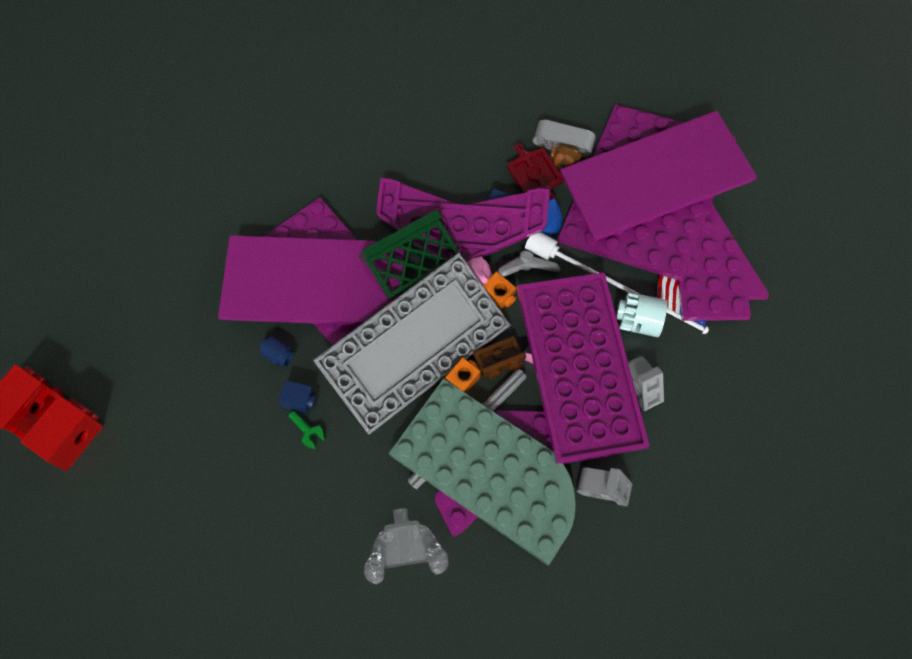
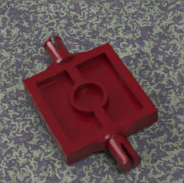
M522 143L516 144L514 149L519 157L507 163V170L520 191L526 193L528 190L538 188L550 189V200L554 198L557 200L551 190L563 184L564 180L544 147L526 152Z

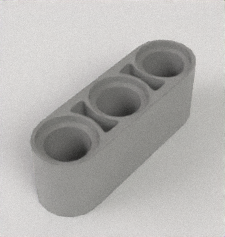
M540 120L533 137V143L553 151L587 158L591 155L596 135L589 130L549 120Z

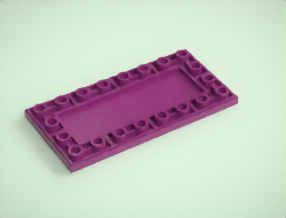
M718 111L560 169V174L594 241L755 181L757 177Z
M230 236L218 318L220 320L361 325L401 296L402 292L388 300L366 263H362L359 258V254L363 249L378 241ZM394 250L392 258L404 261V250ZM377 259L373 264L377 270L385 272L388 261ZM391 263L389 273L401 276L403 266ZM388 277L386 285L391 292L398 289L399 280Z

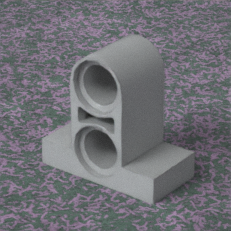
M643 356L628 361L635 392L639 397L640 407L646 411L664 402L663 372L660 368L656 367L653 369Z
M582 468L577 492L588 497L615 501L618 505L628 507L632 483L620 469L611 468L610 471Z

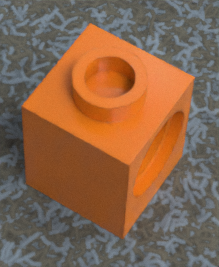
M496 271L483 287L500 311H502L505 307L509 308L516 300V287ZM501 290L504 291L506 294L500 296L497 295L495 292Z
M462 357L445 377V380L467 394L480 379V368L472 360L467 361ZM461 373H468L470 375V378L467 380H462L458 377V375Z

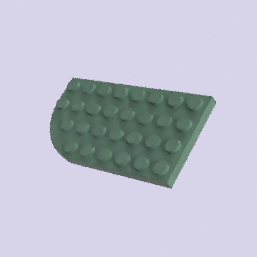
M443 379L389 452V456L549 566L569 535L575 517V493L564 464L556 465L554 453L549 448Z

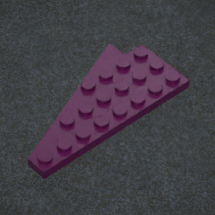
M711 204L683 282L677 280L681 320H749L751 317L749 300H767L769 293L717 210Z

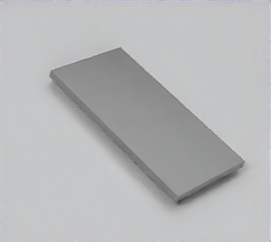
M458 253L313 361L369 435L450 373L462 357L465 360L473 355V352L481 349L507 329L510 323L463 257Z

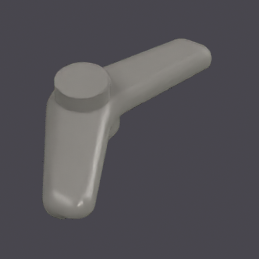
M522 251L520 256L500 267L498 273L502 276H507L519 270L527 271L532 268L559 272L560 267L555 262L533 257V254L529 251Z

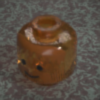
M561 142L557 148L552 149L550 158L554 161L557 169L560 170L579 163L582 152H579V148L576 145Z

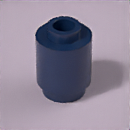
M274 336L266 337L259 346L261 349L260 354L277 366H288L294 357L291 347Z

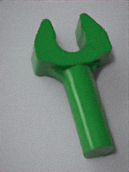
M296 410L289 414V418L304 433L301 441L306 447L316 449V446L310 440L313 435H318L322 441H325L324 431L319 425L310 427Z

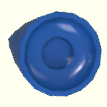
M555 198L549 200L547 226L541 231V233L547 236L555 235L562 228V213Z

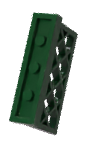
M437 210L363 249L359 254L362 263H366L388 300L417 284L447 262L449 259L440 257L442 247L449 248L454 256L460 253L439 220L441 216ZM437 227L441 234L440 241L429 238L430 230ZM412 240L424 241L422 251L411 248ZM427 242L439 245L437 256L426 253ZM394 250L406 251L404 261L392 258ZM409 252L421 255L419 266L407 263ZM424 257L435 260L433 269L422 267ZM377 259L388 261L386 271L377 270L373 262ZM391 263L403 266L401 276L389 273ZM406 267L418 270L415 279L412 280L404 277ZM388 277L399 280L398 289L392 292L386 285Z

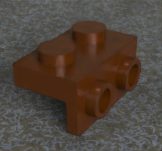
M514 336L473 352V357L480 368L483 379L487 377L494 379L502 375V371L509 368L511 371L523 366L526 359L525 353L521 352Z

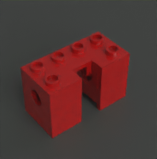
M15 364L0 381V428L15 434L22 439L20 442L48 463L67 472L104 427L97 422L100 417L70 397L68 401L62 397L65 394L54 385L51 388L47 387L45 384L48 381L26 366L22 369Z

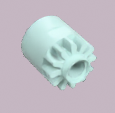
M628 292L625 300L620 299L616 318L620 320L619 328L659 338L666 317L667 300Z

